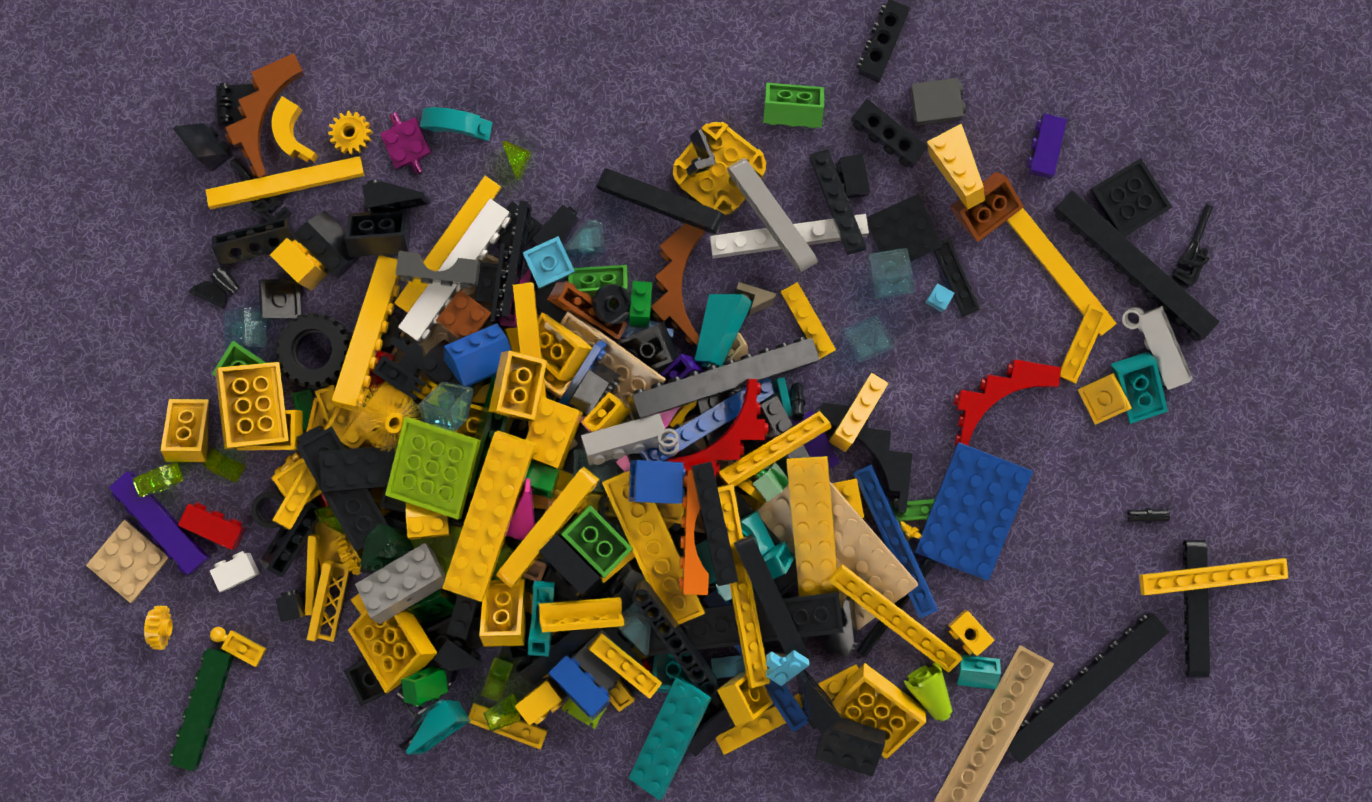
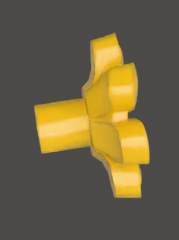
M900 522V527L908 542L910 538L920 539L922 537L918 528H911L905 522Z

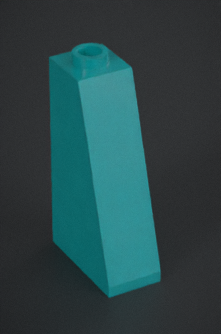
M709 294L694 360L701 365V368L705 369L716 365L717 368L722 367L752 304V301L743 294Z
M785 541L762 555L773 579L786 574L795 558ZM716 583L717 592L724 598L725 602L732 599L730 584L717 586Z

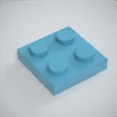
M559 236L523 252L539 289L575 273Z

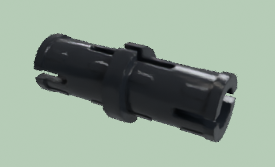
M794 383L791 386L792 397L790 404L792 406V419L795 421H801L805 417L804 406L806 400L803 397L804 386L801 383Z
M1145 508V510L1128 509L1127 511L1128 515H1136L1128 517V522L1145 521L1146 523H1152V521L1169 522L1170 516H1162L1170 514L1169 509L1152 510L1151 508Z

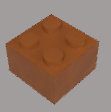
M459 290L436 321L461 339L485 329L491 321V312L462 290Z

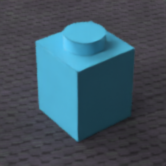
M937 283L925 303L942 313L948 306L954 292Z

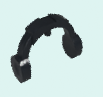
M606 493L604 496H601L598 502L597 512L614 530L623 531L621 524L610 522L604 514V510H609V507L605 506L609 499Z

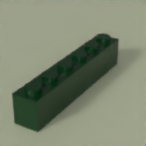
M492 375L475 438L481 440L468 489V494L474 495L494 432H504L508 416L489 412L496 375Z
M214 647L207 648L201 656V662L203 663L194 679L196 685L188 697V700H190L189 707L184 710L182 716L184 722L176 734L178 741L176 747L174 746L170 753V758H172L170 765L190 771H195L199 768L234 655Z

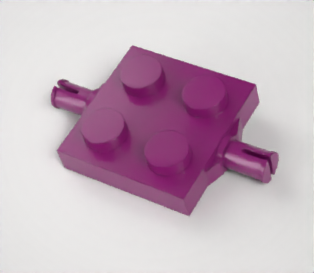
M397 112L390 114L389 116L394 126L380 133L395 169L412 165L415 175L423 173L419 161L423 157L432 154L417 119L414 117L401 122Z

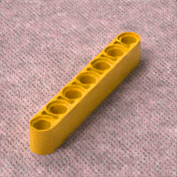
M581 468L500 568L496 576L511 589L514 588L541 555L539 550L555 534L560 532L597 486L600 479L587 468Z

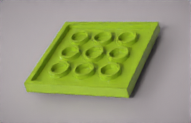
M404 417L385 495L455 519H461L481 440L410 417Z

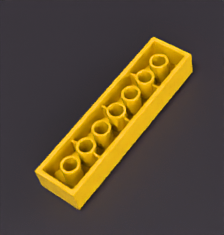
M501 431L494 432L442 589L480 602L485 598L537 445L536 443Z

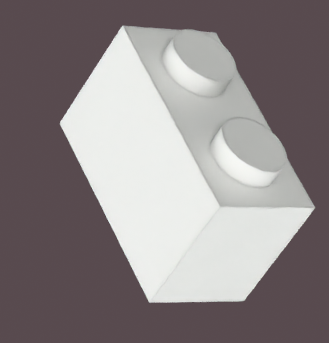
M242 551L233 555V560L228 562L223 560L214 564L215 568L210 570V573L219 592L229 590L260 574L251 553L244 554Z

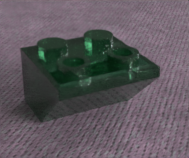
M379 524L365 537L361 567L362 569L376 572L415 548L404 530Z

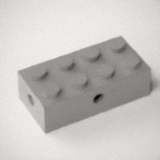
M424 543L355 585L370 618L381 624L442 588L446 574L435 551Z

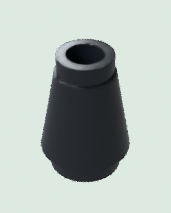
M221 266L210 276L213 279V283L231 295L240 288L227 268L224 269Z

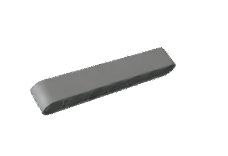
M743 158L727 167L731 179L795 269L801 273L817 264L815 254L747 159Z

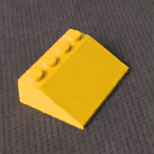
M279 362L220 367L215 370L224 450L289 441Z
M366 609L348 629L385 693H389L402 683V678L424 668L437 654V651L415 616L406 609L381 624L371 619Z
M866 663L850 677L833 700V704L840 717L886 731L885 746L881 754L886 759L926 723V709Z

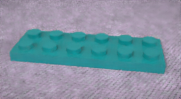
M680 676L675 678L629 776L631 781L659 801L664 798L711 700L710 696Z

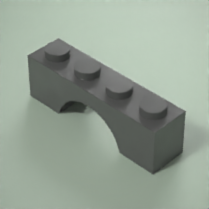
M399 251L396 275L401 277V281L413 282V279H418L424 284H433V281L441 282L440 285L452 287V284H460L461 288L472 289V286H478L481 263L474 259L458 258L449 269L433 271L425 266L419 253Z

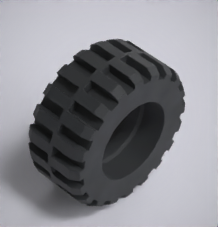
M322 313L301 314L297 316L298 319L288 321L289 325L280 330L282 335L276 339V343H278V348H275V354L278 355L276 362H279L282 368L281 372L293 383L310 389H322L329 385H336L352 336L350 332L345 329L346 327L342 323ZM312 333L324 334L330 339L332 344V354L329 361L319 369L306 368L298 357L300 343L306 336Z

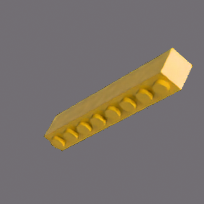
M382 255L378 256L333 394L332 402L334 406L355 411L359 408L355 404L360 406L364 404L360 399L365 401L363 393L365 388H368L370 385L371 376L369 375L371 369H375L377 363L375 356L377 351L381 350L383 343L381 337L388 329L387 319L393 313L394 297L398 296L400 290L398 284L401 277L396 275L398 259Z

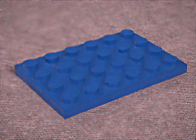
M958 442L921 532L922 537L918 540L914 552L989 581L1033 470Z

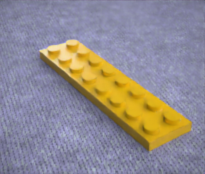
M828 456L787 459L799 596L839 592L840 598L839 589L829 582V577L838 568Z
M630 470L602 481L626 538L633 548L632 551L645 580L652 586L677 623L682 624L705 614L698 595L683 594L682 589L678 587L679 577H683V569H679L680 555L657 503L628 502Z

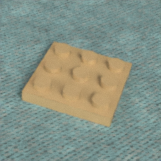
M124 520L86 566L127 601L133 603L167 563L169 558L153 541L128 520Z

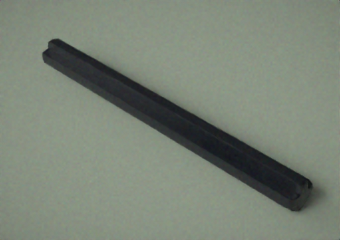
M925 558L919 566L924 578L934 566V562L928 558ZM908 593L894 603L900 609L909 600ZM879 620L859 646L857 652L861 656L866 657L888 626Z

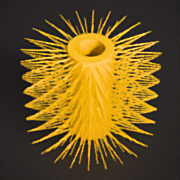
M383 386L384 394L382 397H380L381 389L378 387L377 394L376 392L373 393L374 395L370 399L367 397L366 401L360 399L368 407L360 406L361 410L357 408L355 411H360L358 413H363L361 415L366 416L356 415L351 417H360L355 419L361 421V423L358 422V427L362 424L364 439L367 437L374 438L369 439L372 444H377V446H382L381 442L384 441L383 446H386L387 449V444L385 443H387V439L390 437L389 433L391 434L389 446L392 448L393 440H395V443L400 437L399 432L402 429L403 417L415 416L409 414V412L412 413V408L409 411L407 410L406 400L408 398L406 396L401 398L403 396L398 391L396 394L393 389L392 391L388 389L390 392L386 393L387 389H384Z

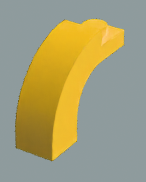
M282 96L272 116V131L275 140L281 149L293 159L298 154V157L308 163L311 160L315 163L318 155L298 143L294 137V124L302 109Z

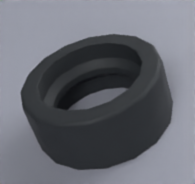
M272 491L259 494L251 505L253 520L263 528L273 529L281 527V525L274 521L265 520L260 514V506L269 498H274L282 504L285 497L279 492Z

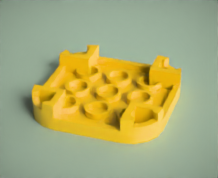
M724 122L706 123L701 129L707 138L711 152L714 154L716 164L708 171L688 176L686 169L692 164V160L699 158L691 142L680 157L676 159L673 165V177L675 183L697 202L716 209L726 216L735 212L746 199L731 179L727 167L745 158L760 179H762L766 171V161L760 149H756L728 127V124Z

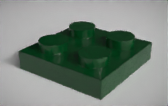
M439 589L406 608V610L430 625L452 616L456 600Z

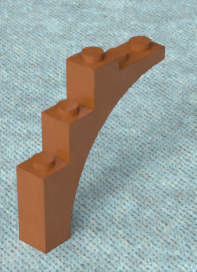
M294 53L251 72L253 78L250 80L255 90L259 89V91L238 100L240 106H238L239 112L242 117L246 116L247 118L225 127L228 132L225 134L230 145L234 144L236 148L243 146L241 151L245 159H250L252 165L249 167L254 177L268 176L263 165L260 149L261 130L267 111L274 99L287 85L304 75Z
M684 224L659 246L661 257L666 262L670 260L671 263L655 276L657 280L656 286L662 292L666 290L667 293L651 306L653 310L651 315L658 322L662 320L665 323L671 319L670 324L677 331L681 329L685 334L683 338L690 346L694 344L697 347L700 336L694 330L685 311L682 297V280L691 252L707 232Z

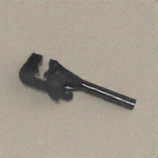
M237 159L231 160L230 164L245 181L254 179ZM274 196L250 201L253 205L251 209L261 214L267 222L290 217L292 214L285 206L280 212L274 213L278 207L283 205Z
M1208 204L1205 205L1192 241L1177 262V265H1183L1187 269L1192 268L1191 273L1180 268H1176L1173 272L1172 277L1185 286H1192L1197 282L1203 265L1210 259L1207 257L1208 249H1200L1199 245L1213 206Z

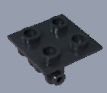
M220 83V86H216L218 125L234 124L247 118L246 116L242 117L239 112L238 106H240L238 100L256 92L253 84L228 85V83Z

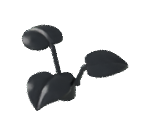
M453 670L451 680L447 685L448 690L455 682L457 670ZM401 688L395 697L403 703L402 705L406 707L414 718L410 727L414 728L417 725L415 733L408 740L399 744L401 749L406 750L422 724L420 721L424 714L430 710L434 700L431 699L424 709L421 706H417L416 708L420 711L414 713L411 709L413 704L404 702L403 690Z

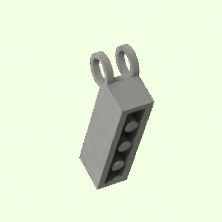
M1161 306L1145 313L1138 307L1129 308L1123 314L1122 322L1129 329L1138 328L1140 332L1143 331L1146 338L1144 339V344L1147 350L1151 349L1153 357L1157 361L1162 385L1170 390L1191 382L1193 379L1163 307ZM1136 313L1139 316V322H1130L1128 314Z
M660 413L581 435L589 466L594 464L600 465L612 459H621L633 453L638 454L650 448H659L660 453L668 457L674 456L679 451L678 434L673 429H665ZM667 433L673 434V435L675 436V438H673V437H666V434H667ZM676 446V448L671 452H666L662 449V447L673 448Z

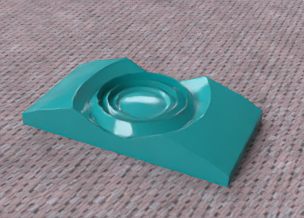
M758 511L740 519L743 538L752 534L762 555L775 547ZM705 539L696 544L695 547L702 566L709 574L708 584L716 581L708 542Z

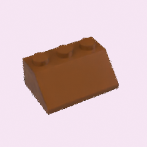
M998 172L993 173L982 182L985 201L970 209H967L960 199L950 206L959 223L976 242H979L1024 208L1007 176Z

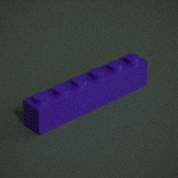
M126 471L109 487L112 490V496L126 506L124 509L128 514L135 516L139 520L138 525L143 530L149 531L152 535L151 539L165 549L164 553L169 559H174L177 562V568L183 574H194L210 559L188 532L178 526L179 522L133 472Z

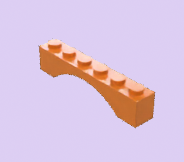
M688 470L687 475L683 477V487H686V495L682 499L685 515L681 516V528L685 529L684 536L680 537V548H684V554L680 556L679 569H683V577H679L678 587L682 589L683 594L708 595L709 574L702 566L697 555L694 540L695 522L700 506L692 471Z

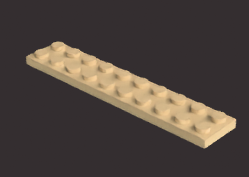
M1021 645L1019 646L934 802H979L1054 663Z

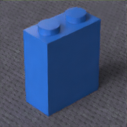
M645 460L630 461L628 502L682 504V499L685 495L684 488H682L683 477L685 476L683 463Z

